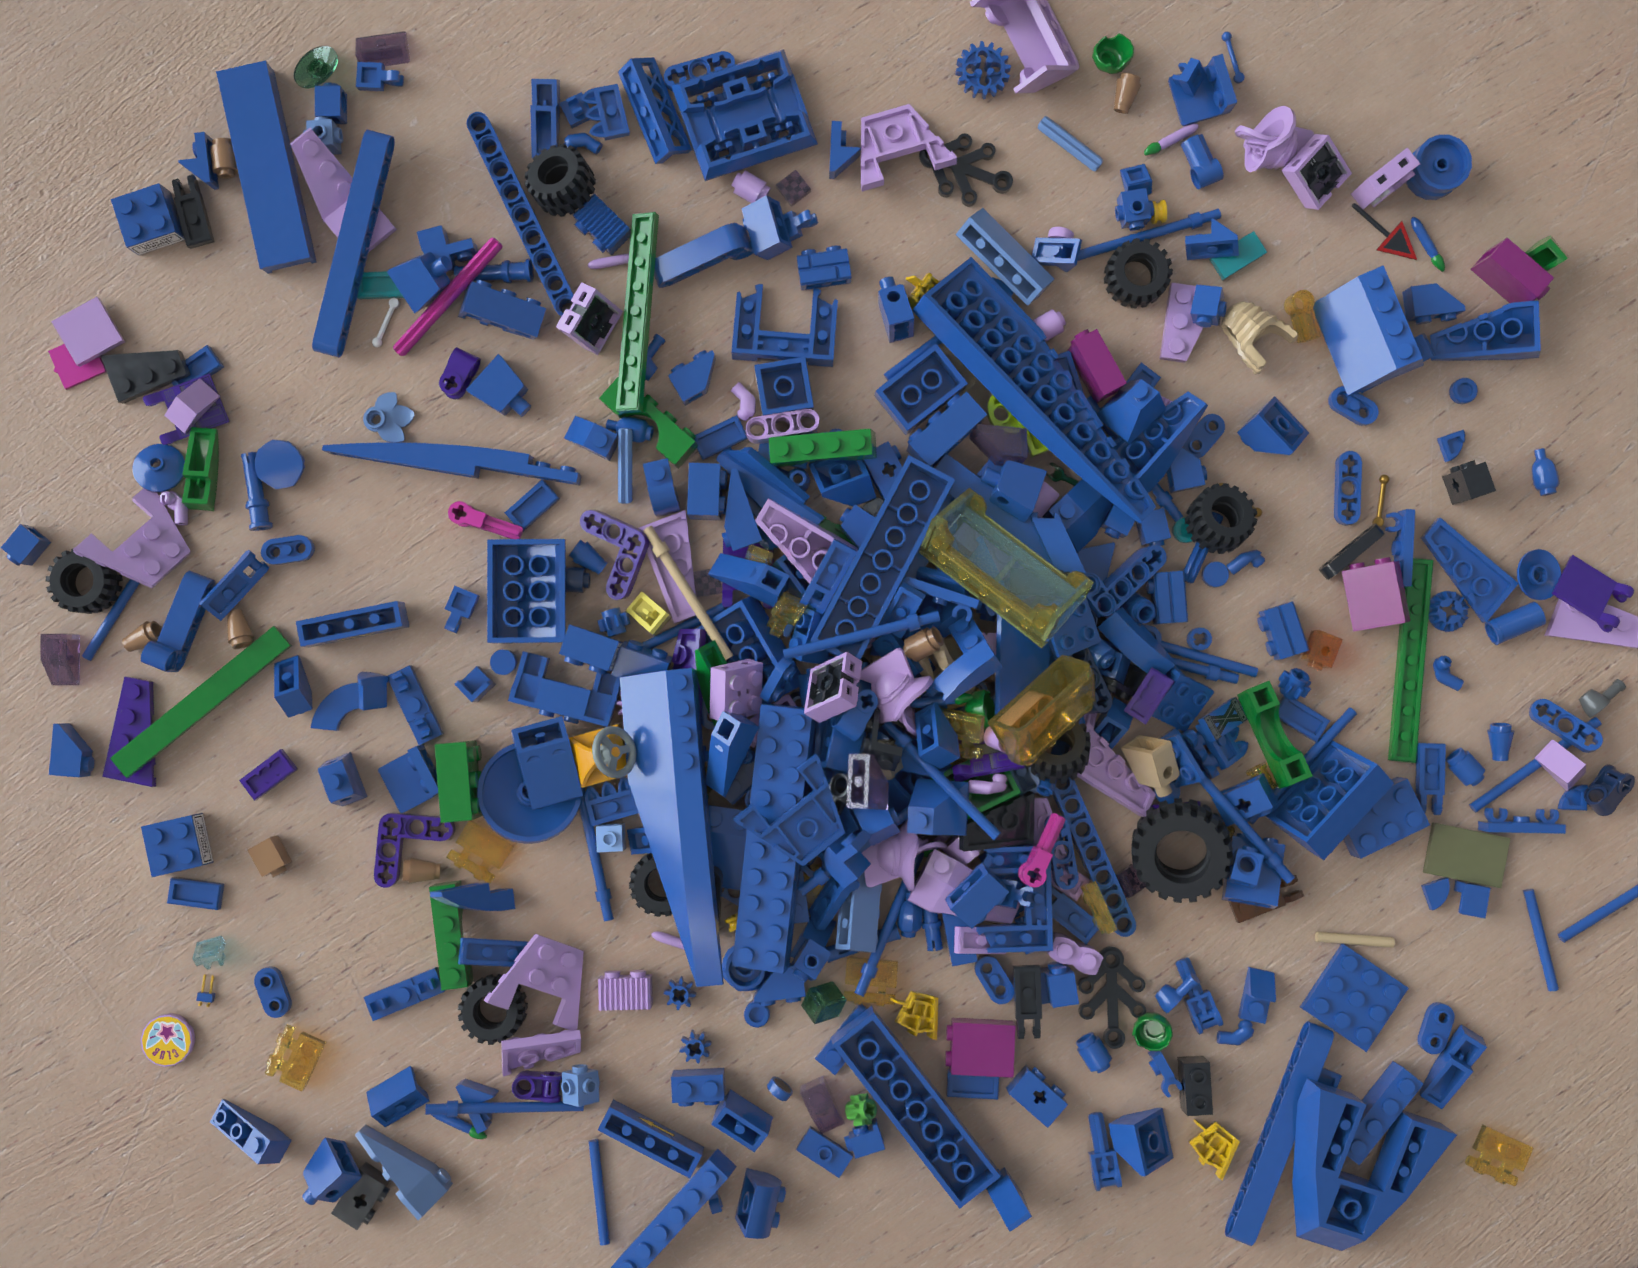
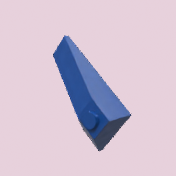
M1539 300L1509 303L1500 309L1484 313L1470 321L1459 323L1431 334L1430 344L1436 356L1431 358V361L1539 358L1541 352Z

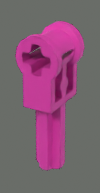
M462 501L454 502L448 509L449 519L461 527L473 526L509 539H520L522 537L523 528L521 526L474 510L473 507ZM459 511L466 512V517H459Z
M1056 813L1050 815L1037 846H1033L1027 861L1019 867L1018 877L1022 883L1035 888L1043 885L1046 881V869L1053 856L1051 851L1064 825V817ZM1028 871H1034L1037 874L1036 878H1031L1027 875Z

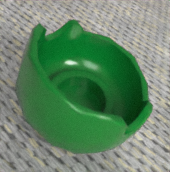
M1119 33L1113 38L1104 36L1094 46L1092 58L1100 71L1117 74L1122 72L1131 62L1134 56V46L1131 40L1123 34Z
M985 689L973 692L971 694L973 700L965 704L967 720L978 729H987L995 720V705L990 697L991 692Z
M1147 1012L1139 1016L1134 1023L1132 1036H1134L1139 1047L1149 1051H1161L1169 1046L1173 1037V1031L1167 1018L1158 1013Z

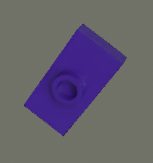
M1152 667L1124 711L1146 725L1171 688L1174 680Z
M280 749L239 781L252 799L256 801L297 771L298 768L286 752Z

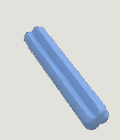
M1045 116L1038 124L1037 128L1092 171L1098 170L1103 163V159L1049 117Z
M620 428L618 430V502L622 504L632 502V429Z

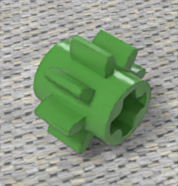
M868 1093L851 1095V1101L847 1102L845 1106L847 1119L854 1120V1126L872 1124L871 1119L876 1116L877 1106L875 1101L868 1099Z

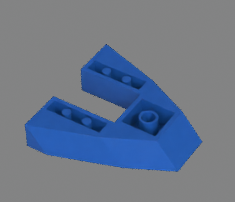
M1307 1078L1297 1102L1292 1179L1296 1237L1339 1251L1366 1241L1409 1198L1457 1134L1440 1122L1403 1110L1389 1127L1369 1180L1341 1171L1367 1104L1350 1092Z

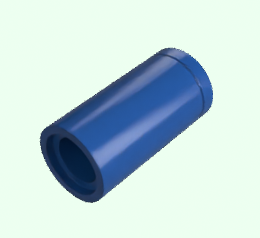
M1531 602L1485 622V630L1492 643L1499 645L1545 625L1546 617L1539 604Z

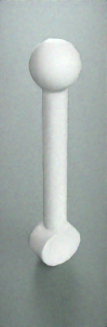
M396 298L389 300L390 308L377 337L372 340L374 347L382 345L381 339L394 310L400 306V302Z

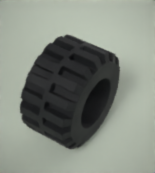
M560 144L559 147L553 145L548 150L546 148L543 149L540 155H535L532 158L534 161L528 164L527 168L529 171L525 172V186L544 212H549L552 216L558 214L560 217H563L566 213L574 214L578 208L581 210L584 207L583 204L590 201V194H594L596 179L592 169L574 147H567L566 144Z
M1136 238L1131 243L1129 240L1124 242L1121 247L1119 246L1115 250L1104 270V273H1106L1104 284H1108L1106 290L1108 294L1111 292L1114 294L1112 299L1115 302L1119 299L1124 307L1130 304L1131 308L1134 309L1139 305L1143 308L1148 306L1149 303H1154L1164 293L1171 282L1169 278L1173 274V269L1169 268L1172 264L1171 258H1165L1167 251L1165 249L1162 251L1158 249L1160 244L1155 242L1154 245H1151L1150 239L1145 238L1143 242H1140V238ZM1129 262H1139L1145 265L1151 275L1150 283L1144 286L1131 283L1126 277L1125 265Z
M1218 483L1213 484L1211 487L1204 489L1187 509V516L1185 518V524H1189L1186 528L1187 533L1193 535L1191 540L1193 542L1197 541L1199 543L1198 547L1202 550L1206 547L1209 553H1214L1216 550L1218 554H1224L1226 551L1229 553L1238 548L1255 530L1254 526L1257 524L1258 519L1254 517L1257 515V509L1252 508L1254 502L1252 499H1247L1246 496L1248 494L1245 491L1242 493L1238 491L1239 487L1234 485L1230 488L1227 483H1223L1221 486ZM1212 510L1225 515L1230 527L1220 525L1214 519Z
M73 549L71 551L66 550L61 553L62 557L56 556L53 559L55 565H49L47 571L51 573L50 576H46V582H50V586L46 588L48 593H53L50 598L53 602H59L58 606L60 608L76 613L103 612L102 608L108 609L112 606L110 601L118 599L116 593L117 591H122L123 586H119V581H123L122 575L117 574V571L96 564L95 561L84 556L76 555ZM88 567L93 574V586L87 594L82 596L77 590L76 578L83 568Z
M1053 711V714L1024 740L1025 763L1027 767H1031V773L1034 776L1039 774V779L1045 781L1046 778L1050 779L1052 784H1055L1056 780H1060L1061 784L1067 783V778L1073 781L1077 778V773L1082 774L1085 766L1088 765L1091 746L1090 733L1086 732L1087 727L1084 723L1079 724L1080 719L1078 717L1070 718V713L1064 712L1063 715H1058V711ZM1051 740H1061L1066 742L1071 747V750L1063 755H1053L1048 753L1042 746Z
M649 853L637 862L631 872L629 889L632 890V893L630 895L632 899L636 900L638 908L642 907L645 909V913H653L656 917L665 915V917L671 916L672 911L667 897L657 896L649 888L648 877L653 870L657 869L653 854Z
M491 974L477 980L462 995V1002L458 1005V1010H461L458 1019L459 1021L463 1020L464 1023L461 1028L463 1031L468 1029L470 1032L468 1037L471 1039L477 1037V1042L481 1044L488 1041V1045H494L497 1041L501 1043V1041L512 1037L521 1027L527 1016L525 1013L528 1009V1003H525L527 996L525 992L521 993L520 989L522 987L520 984H518L510 1007L507 1010L505 1020L502 1022H491L481 1013V999L487 996L489 992L492 993L499 984L498 981L502 977L501 974L495 977Z

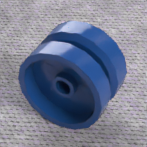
M1436 135L1427 139L1412 153L1420 164L1412 170L1415 175L1406 181V184L1416 196L1425 200H1437L1447 196L1459 187L1470 174L1472 156L1468 146L1452 135Z

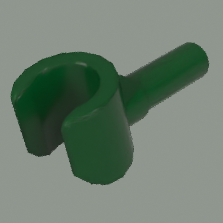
M1050 463L1056 470L1052 474L1046 473V476L1052 481L1062 480L1073 486L1079 482L1067 476L1056 463Z

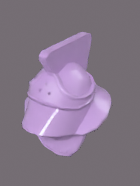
M1286 106L1273 109L1261 120L1254 130L1241 125L1235 130L1237 137L1245 139L1243 144L1245 148V167L1249 172L1262 168H1275V170L1276 168H1284L1314 136V132L1295 127V113Z
M896 648L861 669L860 679L871 683L872 691L877 695V709H880L879 723L897 722L899 720L904 724L908 732L917 735L916 711L909 705L931 686L933 678L931 676L914 678L903 649Z
M907 819L899 827L901 832L874 846H870L862 852L871 863L864 871L866 886L872 888L900 877L907 889L914 891V862L916 855L931 849H946L947 844L941 842V840L929 843L927 838L922 840L915 833H907Z

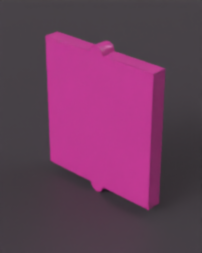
M65 344L48 351L55 366L54 372L58 373L66 390L107 372L101 356L79 367L76 365Z

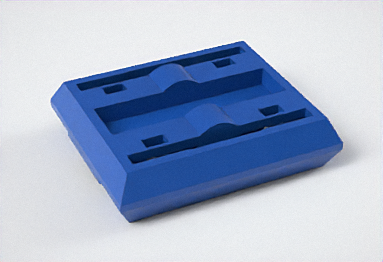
M784 49L671 85L705 181L818 145ZM777 70L778 75L770 72L767 74L768 78L764 79L763 76H758L756 82L748 84L747 78ZM770 82V87L765 88L764 86L761 88V84ZM723 86V93L715 95L714 91L707 93V98L699 95L696 97L695 102H689V97ZM710 101L711 106L705 107L704 102ZM787 130L788 135L779 138V133ZM728 149V155L719 157V152Z

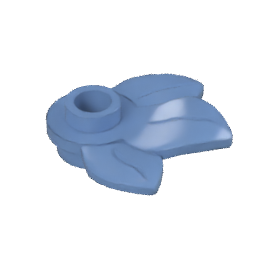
M389 392L377 398L375 406L369 408L364 413L363 422L367 429L378 432L383 440L399 443L405 440L402 428L411 423L415 413L408 407L397 405V394ZM379 415L381 417L380 423L374 424L373 418Z

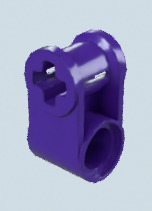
M458 347L452 351L447 366L439 380V387L447 397L455 400L464 396L472 378L479 369L481 358ZM456 382L458 385L456 388L448 387L450 383L454 384Z
M522 1071L516 1076L512 1084V1092L515 1097L522 1100H538L548 1103L560 1102L562 1096L559 1095L562 1073L556 1071ZM528 1080L531 1084V1089L523 1090L519 1086V1081Z

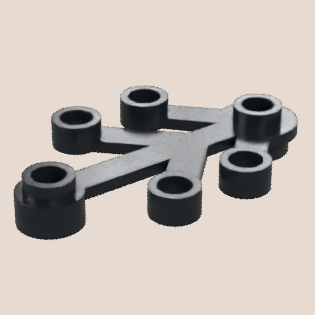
M964 133L959 135L958 139L948 142L944 146L950 152L958 149L967 151L971 147L972 138ZM966 139L969 144L963 146L960 144V140ZM985 143L981 148L958 157L957 164L947 167L952 170L962 192L961 201L967 207L973 206L976 203L977 194L971 189L966 175L992 185L993 189L1000 194L1007 193L1012 187L1013 177L1009 172L999 171L993 174L970 165L981 159L991 160L996 152L995 146L992 143ZM989 148L992 150V154L986 155L983 150ZM921 150L919 153L920 162L923 166L933 170L939 184V195L942 197L951 196L954 189L953 183L947 180L943 168L934 170L931 160L927 157V150ZM1000 180L1005 181L1006 187H999L997 182ZM943 185H948L950 187V191L943 192L941 187ZM965 195H972L974 197V200L970 202L965 199Z
M1108 946L1100 951L1103 960L1097 974L1080 978L1077 985L1082 993L1089 994L1093 991L1094 984L1105 973L1106 984L1088 1003H1082L1079 1006L1078 1012L1083 1019H1092L1095 1011L1107 999L1108 1028L1103 1033V1039L1110 1048L1117 1049L1125 1043V1034L1119 1028L1118 998L1129 1008L1130 1013L1135 1018H1139V1016L1146 1013L1144 1004L1135 1001L1117 984V973L1128 981L1129 987L1134 992L1143 991L1145 981L1140 976L1134 975L1123 964L1124 956L1118 948ZM1108 955H1114L1115 960L1113 963L1106 962ZM1135 980L1141 981V986L1139 988L1133 987V982ZM1084 981L1090 982V987L1087 990L1081 987ZM1137 1005L1142 1007V1011L1139 1014L1134 1013V1007ZM1085 1007L1091 1008L1089 1015H1083L1082 1011ZM1116 1032L1117 1038L1115 1040H1110V1033Z

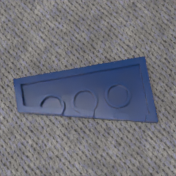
M1437 518L1421 537L1482 623L1487 622L1519 584L1441 518Z

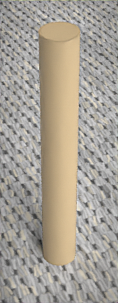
M1329 932L1315 933L1316 942L1393 948L1395 945L1393 937Z

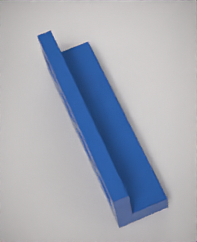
M631 58L618 71V74L655 164L664 163L672 155L689 153L692 150L655 58ZM642 66L649 67L652 78L644 72ZM652 88L660 94L661 101L654 96ZM662 112L669 116L671 123L663 119ZM671 135L679 140L681 146H674Z

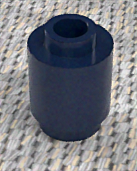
M566 566V592L584 593L585 588H590L591 575L586 573V568Z

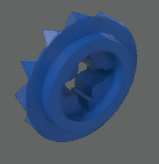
M1440 592L1430 600L1429 621L1435 628L1441 631L1450 632L1463 627V624L1469 618L1467 615L1470 607L1466 605L1465 598L1456 592ZM1451 604V610L1455 611L1457 615H1449L1447 619V613L1440 608L1449 607Z

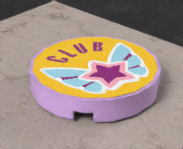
M173 1013L163 1014L151 1020L143 1029L141 1046L145 1056L151 1062L164 1067L173 1066L186 1059L193 1051L195 1044L194 1029L191 1025L189 1026L184 1017Z

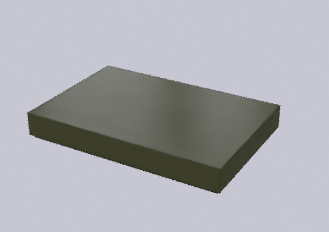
M1432 822L1423 873L1501 888L1511 838Z

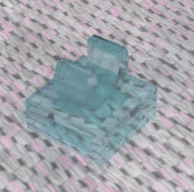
M222 935L197 942L192 958L196 966L204 965L208 970L211 969L212 962L218 961L220 966L224 965L225 954L223 951L226 943Z

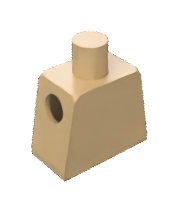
M1139 735L1121 747L1130 768L1140 784L1154 787L1158 797H1165L1172 793L1169 783L1177 779L1180 773L1171 741Z

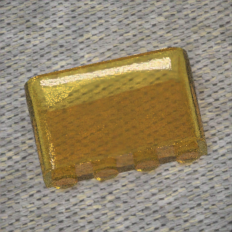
M1061 655L988 721L989 726L1011 762L1018 765H1032L1066 731L1073 728L1081 717L1092 710L1096 702L1095 677L1090 664Z

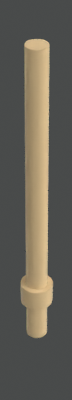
M652 525L647 527L643 531L653 546L652 551L657 558L662 560L712 641H716L725 660H728L733 656L732 652L669 554L670 549L666 542L661 541Z

